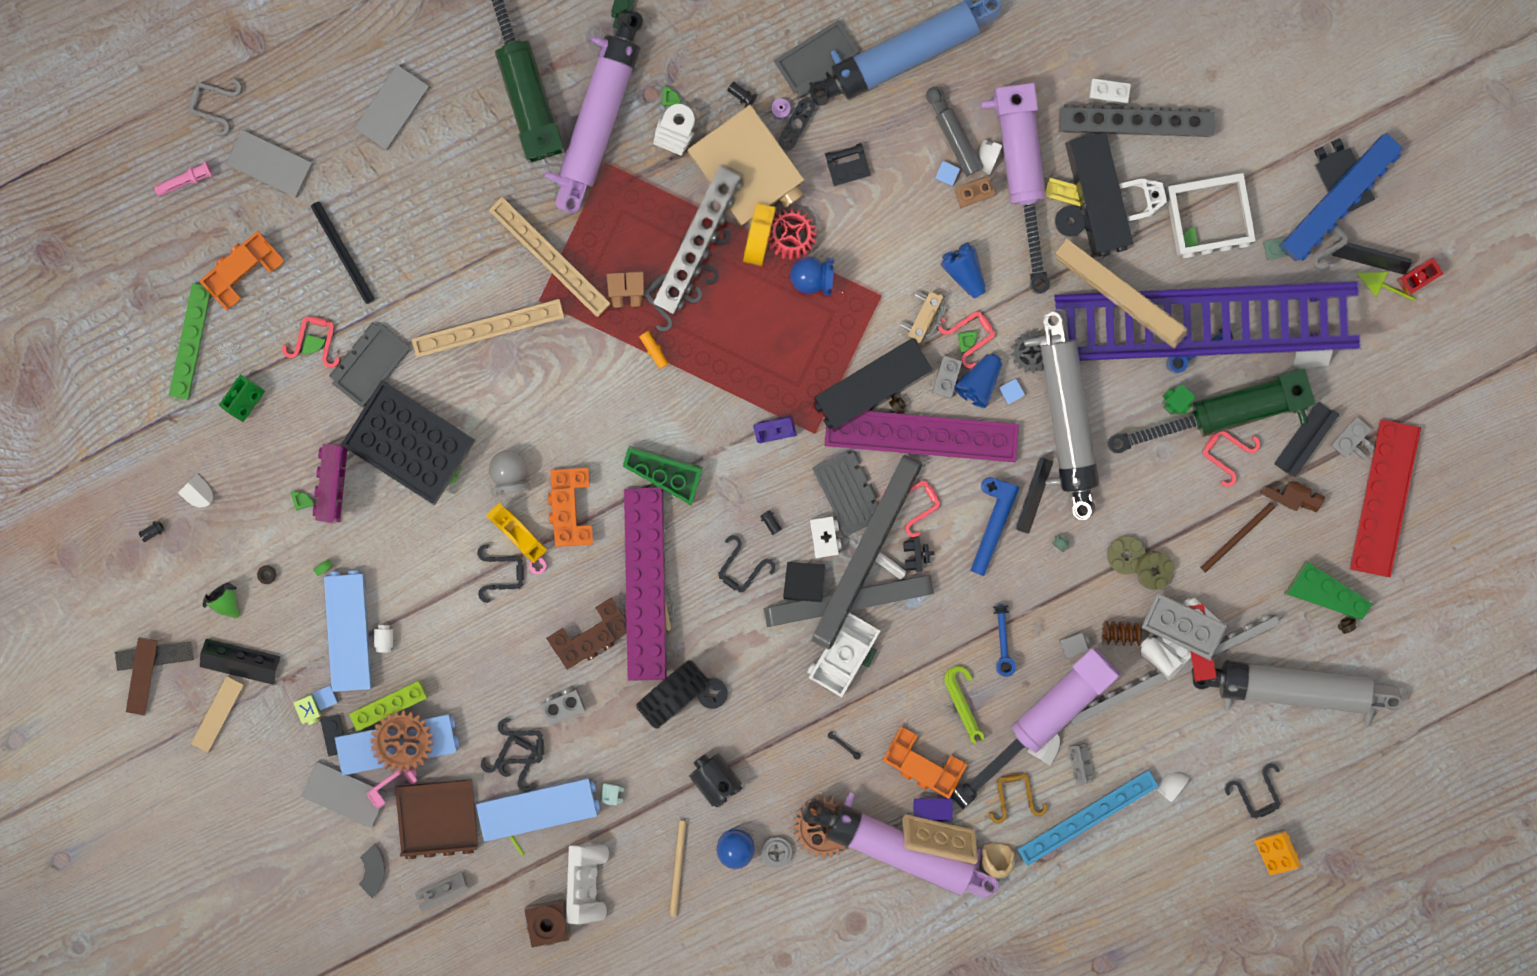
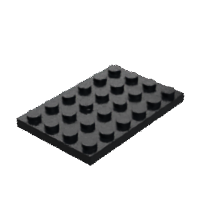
M381 380L341 445L423 499L436 505L476 440Z

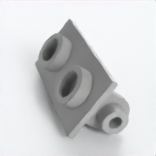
M1085 743L1078 744V746H1069V758L1073 764V777L1076 783L1086 784L1093 781L1091 763H1084V761L1090 760L1088 746Z

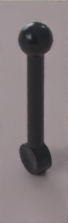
M834 732L828 733L829 739H834L849 751L854 759H860L861 755L859 752L853 751L838 739Z

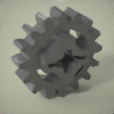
M1028 332L1027 337L1021 334V340H1014L1017 345L1011 346L1015 352L1011 353L1010 356L1016 358L1013 364L1018 362L1017 369L1024 367V373H1027L1029 369H1031L1032 373H1035V368L1042 371L1043 359L1036 365V359L1039 355H1042L1041 348L1026 346L1023 350H1019L1025 340L1038 338V333L1036 332L1032 336L1031 332ZM1030 347H1032L1033 351H1040L1034 354L1033 358L1030 355L1023 354L1029 351ZM1020 357H1024L1026 360H1028L1029 365L1023 363Z

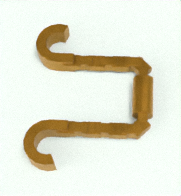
M1016 773L1004 775L1003 778L1000 777L996 783L998 785L1002 817L996 819L993 813L989 812V817L994 823H1002L1007 817L1003 787L1001 785L1004 781L1009 783L1020 781L1023 778L1025 780L1031 813L1035 816H1042L1046 813V803L1042 804L1043 809L1040 812L1034 810L1029 776L1024 773L1021 775Z

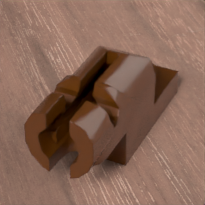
M1297 481L1287 482L1281 494L1279 493L1280 490L1272 485L1269 488L1263 487L1260 494L1293 511H1297L1301 505V508L1317 513L1325 499V496L1317 492L1311 497L1310 493L1312 490Z

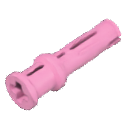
M204 161L200 166L190 167L187 172L154 185L155 191L160 197L187 184H197L199 180L208 176L211 178L213 173L208 162Z

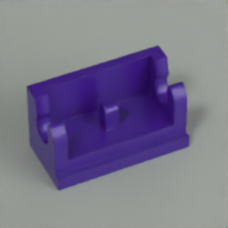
M793 415L761 421L753 425L756 440L759 444L797 436Z
M952 798L914 799L913 816L937 822L952 821Z

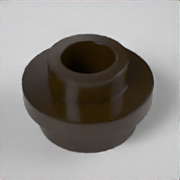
M893 396L889 402L891 408L896 414L904 413L905 402L901 397Z
M269 565L260 567L257 572V578L262 584L273 583L277 576L276 570ZM265 571L270 572L269 578L264 577Z
M1350 617L1340 620L1338 629L1343 634L1354 631L1357 628L1356 619Z

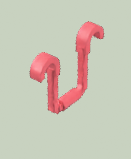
M975 311L948 331L942 328L945 318L940 320L942 324L938 327V330L944 335L955 332L959 327L975 318V316L980 318L978 320L986 332L989 331V337H986L962 355L961 361L966 368H973L976 365L975 362L967 364L966 357L982 347L983 344L989 342L995 335L992 325L985 315L982 316V312Z
M309 316L303 318L295 352L289 354L287 346L283 345V354L288 358H295L299 355L307 322L310 321L311 324L322 327L327 325L329 330L322 361L329 368L336 367L340 363V358H335V362L332 364L327 361L331 338L334 332L333 323L314 316L312 318H309Z
M1225 431L1212 434L1205 444V449L1202 451L1203 456L1231 475V481L1228 483L1221 481V485L1225 487L1232 486L1236 482V475L1230 468L1208 454V450H1211L1218 441V436L1223 435L1248 453H1255L1259 450L1260 441L1257 437L1252 436L1255 447L1249 449Z
M922 480L911 488L909 494L921 486H925L924 490L931 501L935 502V506H932L906 524L905 531L911 537H918L921 533H911L909 530L910 526L921 518L926 517L929 513L934 512L940 506V502L937 500L938 496L932 486H929L928 482Z

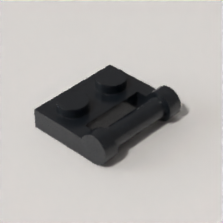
M862 143L837 152L824 153L834 187L871 176ZM854 154L859 155L860 159L834 166L833 160Z

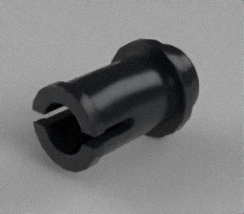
M768 510L760 515L761 522H764L771 534L774 535L783 528L773 516L774 512L771 513Z
M153 521L152 525L139 531L140 538L143 537V542H147L154 536L161 535L165 529L160 521Z

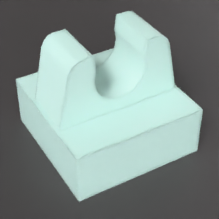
M603 783L601 803L608 805L622 803L623 799L618 798V792H624V788Z

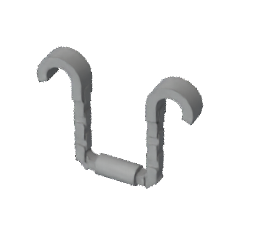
M232 79V83L237 85L235 92L199 83L195 85L196 88L195 90L193 89L189 102L190 107L188 109L191 114L225 125L224 131H217L215 133L218 136H226L229 133V123L220 117L195 111L194 107L197 106L201 88L230 97L240 95L242 86L235 79Z
M1338 224L1333 231L1342 241L1314 258V267L1319 272L1328 271L1330 265L1327 263L1320 265L1318 263L1347 244L1348 237H1346V233Z

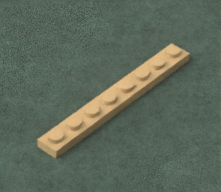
M503 197L491 207L489 211L596 317H599L611 305Z
M557 299L413 338L412 343L416 357L565 318L561 301Z

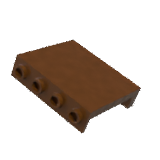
M472 779L394 787L401 846L400 857L405 856V859L417 858L416 855H424V858L435 857L436 853H443V856L455 855L457 851H462V854L474 853V850L478 849Z

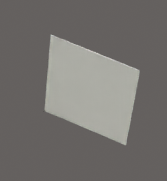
M1333 350L1297 352L1293 369L1329 366Z

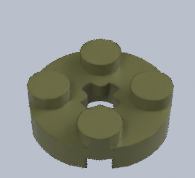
M1118 537L1108 547V563L1118 573L1133 574L1136 572L1138 560L1142 555L1146 554L1145 548L1134 537ZM1125 550L1132 554L1128 561L1121 557V553H1124Z
M1151 551L1148 554L1142 555L1137 562L1136 573L1138 574V581L1145 588L1162 590L1170 582L1175 566L1166 554ZM1157 566L1158 571L1153 576V571H1151L1152 567L1156 568Z

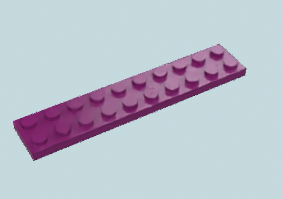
M869 411L835 432L832 428L828 429L826 426L824 446L1016 462L1019 424Z
M659 487L624 489L628 681L665 680L667 678L663 489Z

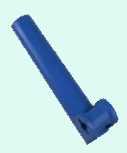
M991 477L985 478L981 482L982 491L996 497L997 500L970 571L985 576L1020 487ZM993 481L992 485H994L995 488L990 489V491H988L989 488L986 487L987 483L991 484V482Z

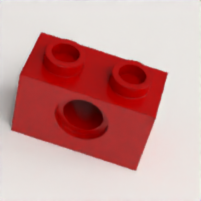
M1431 258L1399 277L1397 281L1405 294L1411 295L1443 275V272L1435 259Z

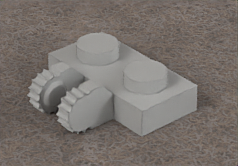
M1355 417L1331 444L1344 458L1351 451H1354L1360 458L1365 460L1366 454L1356 447L1360 442L1368 450L1373 451L1375 449L1364 438L1371 429L1358 417Z

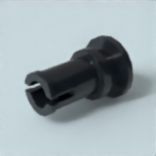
M735 81L727 89L728 92L740 100L741 104H745L744 109L749 105L752 106L758 96L756 93L752 96L749 90L746 91Z

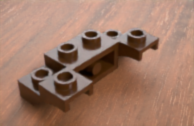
M612 597L595 607L603 621L571 640L565 630L561 628L546 638L567 670L586 658L588 661L598 656L597 651L602 648L606 651L614 646L613 641L627 633L626 618Z

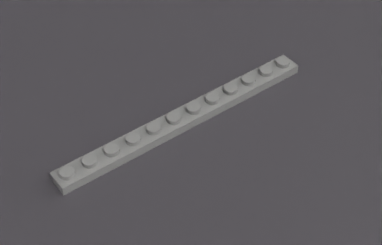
M1268 614L1260 618V622L1255 625L1249 623L1243 626V631L1239 633L1233 631L1225 635L1226 639L1220 642L1215 655L1279 624L1277 617ZM1192 659L1179 672L1192 667ZM1156 669L1157 673L1151 676L1148 673L1140 677V681L1135 684L1132 682L1122 686L1123 690L1117 693L1114 690L1105 694L1106 698L1098 701V699L1091 701L1088 707L1076 715L1070 723L1074 725L1167 678L1159 669Z

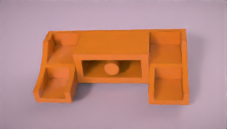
M256 231L243 244L235 245L230 250L231 254L227 257H221L216 262L217 266L200 280V283L226 311L242 299L232 286L254 267L261 263L269 273H272L285 262L259 231Z
M589 468L550 470L551 493H548V504L552 505V512L549 513V522L553 524L555 547L593 545L592 525L577 526L575 488L590 487Z
M900 726L882 761L900 770V775L904 778L917 780V785L925 790L929 787L949 799L967 764L950 755L942 768L911 750L917 735Z

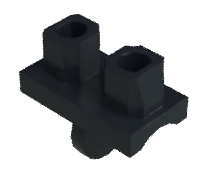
M913 537L912 540L903 542L904 552L914 551L915 559H905V569L923 572L921 556H924V563H930L929 556L935 555V551H929L928 544H923V552H921L919 537Z

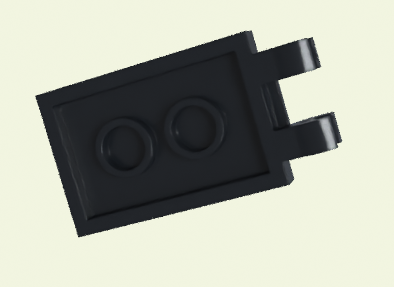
M1340 138L1331 142L1335 152L1328 156L1323 146L1314 150L1319 160L1315 167L1327 192L1357 162L1351 148L1345 150ZM1365 190L1361 194L1362 199L1357 204H1352L1348 208L1349 212L1375 200L1371 190Z

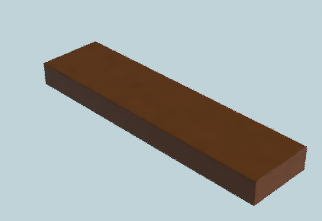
M138 638L126 712L146 714L158 640Z

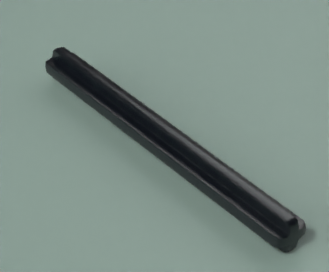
M319 201L313 203L311 209L364 302L370 304L375 300L373 294Z

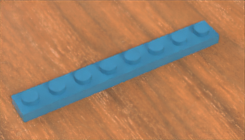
M1146 770L1017 848L1028 866L1159 786L1150 771Z

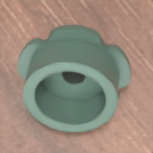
M1063 535L1055 536L1052 542L1055 547L1062 552L1070 548L1067 538Z

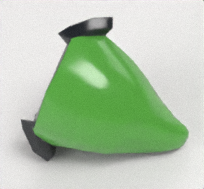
M225 582V584L212 591L209 596L207 594L204 596L202 606L206 608L208 605L212 610L221 615L232 618L240 617L235 594L237 587L229 582Z

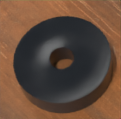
M1065 206L1058 211L1055 216V226L1059 233L1072 237L1083 231L1085 224L1080 208ZM1068 218H1072L1074 220V223L1072 225H1069L1067 223Z

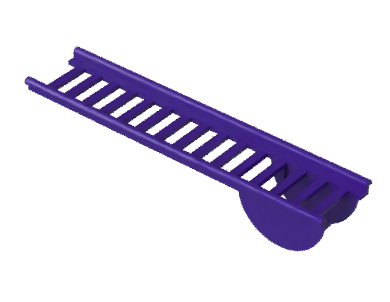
M1358 281L1137 291L1154 305H1163L1164 312L1172 317L1171 304H1183V324L1187 329V336L1184 337V342H1180L1175 349L1166 342L1153 343V332L1146 327L1145 344H1134L1133 317L1126 312V345H1115L1113 307L1118 306L1101 293L1060 294L1054 296L1055 308L1067 309L1069 340L1076 339L1075 309L1086 308L1088 346L1078 347L1080 361L1361 349L1360 335H1348L1347 297L1359 296ZM1339 298L1340 336L1328 335L1327 299ZM1317 299H1319L1321 336H1319V333H1314L1309 337L1308 300L1310 302H1317ZM1261 300L1262 339H1250L1249 301ZM1268 300H1280L1281 338H1270ZM1288 300H1300L1301 337L1289 338ZM1241 301L1242 340H1231L1229 302ZM1222 302L1223 341H1211L1210 303ZM1191 303H1202L1204 341L1192 342ZM1094 308H1106V346H1096Z

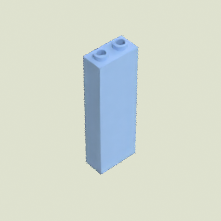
M359 570L348 571V575H340V571L329 572V576L324 577L332 692L371 689L372 674L365 573L360 574Z
M449 714L419 720V722L425 720L426 724L424 727L430 726V731L427 733L433 734V737L428 739L433 741V745L428 746L432 749V753H426L429 758L456 752L459 742L457 736L453 737L452 729L456 728L454 717L450 718ZM377 729L335 737L342 776L384 767L385 762L378 764L380 757L374 758L373 756L377 751H371V747L376 745L370 743V739L376 738L372 736V731H378ZM390 729L387 733L390 736H395L398 731ZM409 730L407 735L414 737L417 735V731ZM400 739V745H404V739ZM391 747L386 752L394 755L397 750ZM409 748L406 751L410 756L417 752L413 748Z
M590 777L477 802L476 807L484 842L596 817L598 815L597 811H600L599 801L594 799L593 793L596 792L594 781L590 782Z

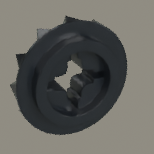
M709 678L711 688L714 691L720 690L715 695L716 701L711 696H704L710 692L709 686L697 697L704 707L716 709L726 702L728 691L722 681L716 678Z

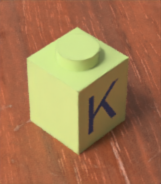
M313 695L294 702L302 724L307 722L308 725L319 721L318 717L322 716V713Z

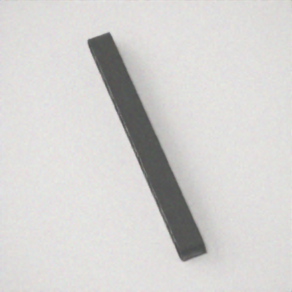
M907 455L901 458L813 634L812 642L828 650L832 648L922 468V462Z

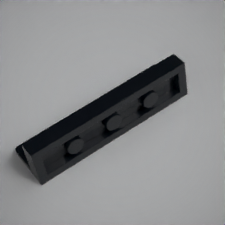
M1318 402L1307 416L1308 423L1299 427L1274 464L1291 477H1296L1340 414Z
M205 639L200 652V667L274 685L275 674L280 663V656Z

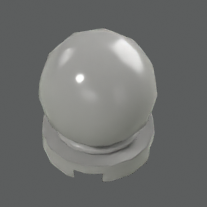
M504 450L492 458L489 464V473L491 479L497 484L496 488H492L493 496L498 495V491L502 495L521 492L523 487L525 491L530 490V483L523 481L527 474V465L519 453Z

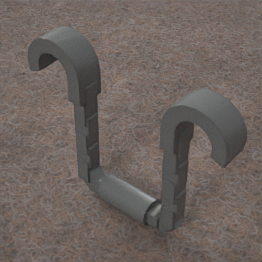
M662 274L660 278L657 277L644 292V297L668 320L667 327L656 326L662 332L670 330L672 320L661 307L654 304L655 300L649 296V293H653L663 283L662 280L666 278L667 274ZM696 287L698 297L691 299L686 294L685 299L690 303H697L702 298V291Z

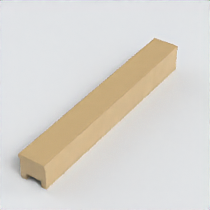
M1067 238L1056 251L1055 255L1058 256L1056 260L1174 349L1187 336V329Z

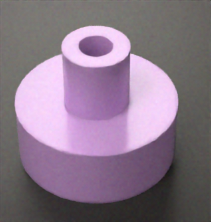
M777 99L773 102L771 110L775 117L782 119L789 115L791 107L787 100Z

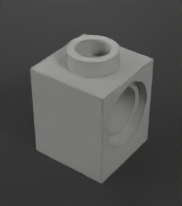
M1081 632L1059 640L1066 659L1089 651L1088 646H1090L1088 637L1087 635L1083 636Z

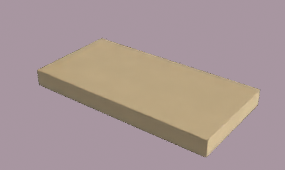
M907 814L903 816L905 849L974 865L977 863L975 830Z

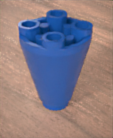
M966 242L954 253L950 251L942 256L941 267L968 295H971L972 298H977L986 292L978 255L973 245Z

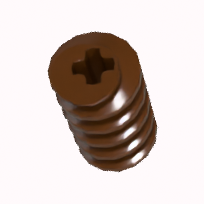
M1104 621L1102 625V642L1106 639L1107 645H1110L1111 640H1114L1115 645H1117L1119 640H1121L1122 645L1125 646L1126 641L1129 640L1130 646H1133L1134 641H1137L1138 646H1140L1142 628L1139 627L1138 622H1135L1133 627L1130 622H1127L1124 627L1122 621H1119L1118 626H1116L1115 621H1112L1110 626L1107 621Z

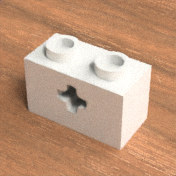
M1092 79L1090 81L1088 100L1126 106L1129 100L1131 84Z
M833 516L810 520L815 558L839 555L838 551L842 549L840 539H836L835 534L836 531H839L837 520H833ZM824 531H827L832 536L828 539L829 542L826 543L824 539H821Z

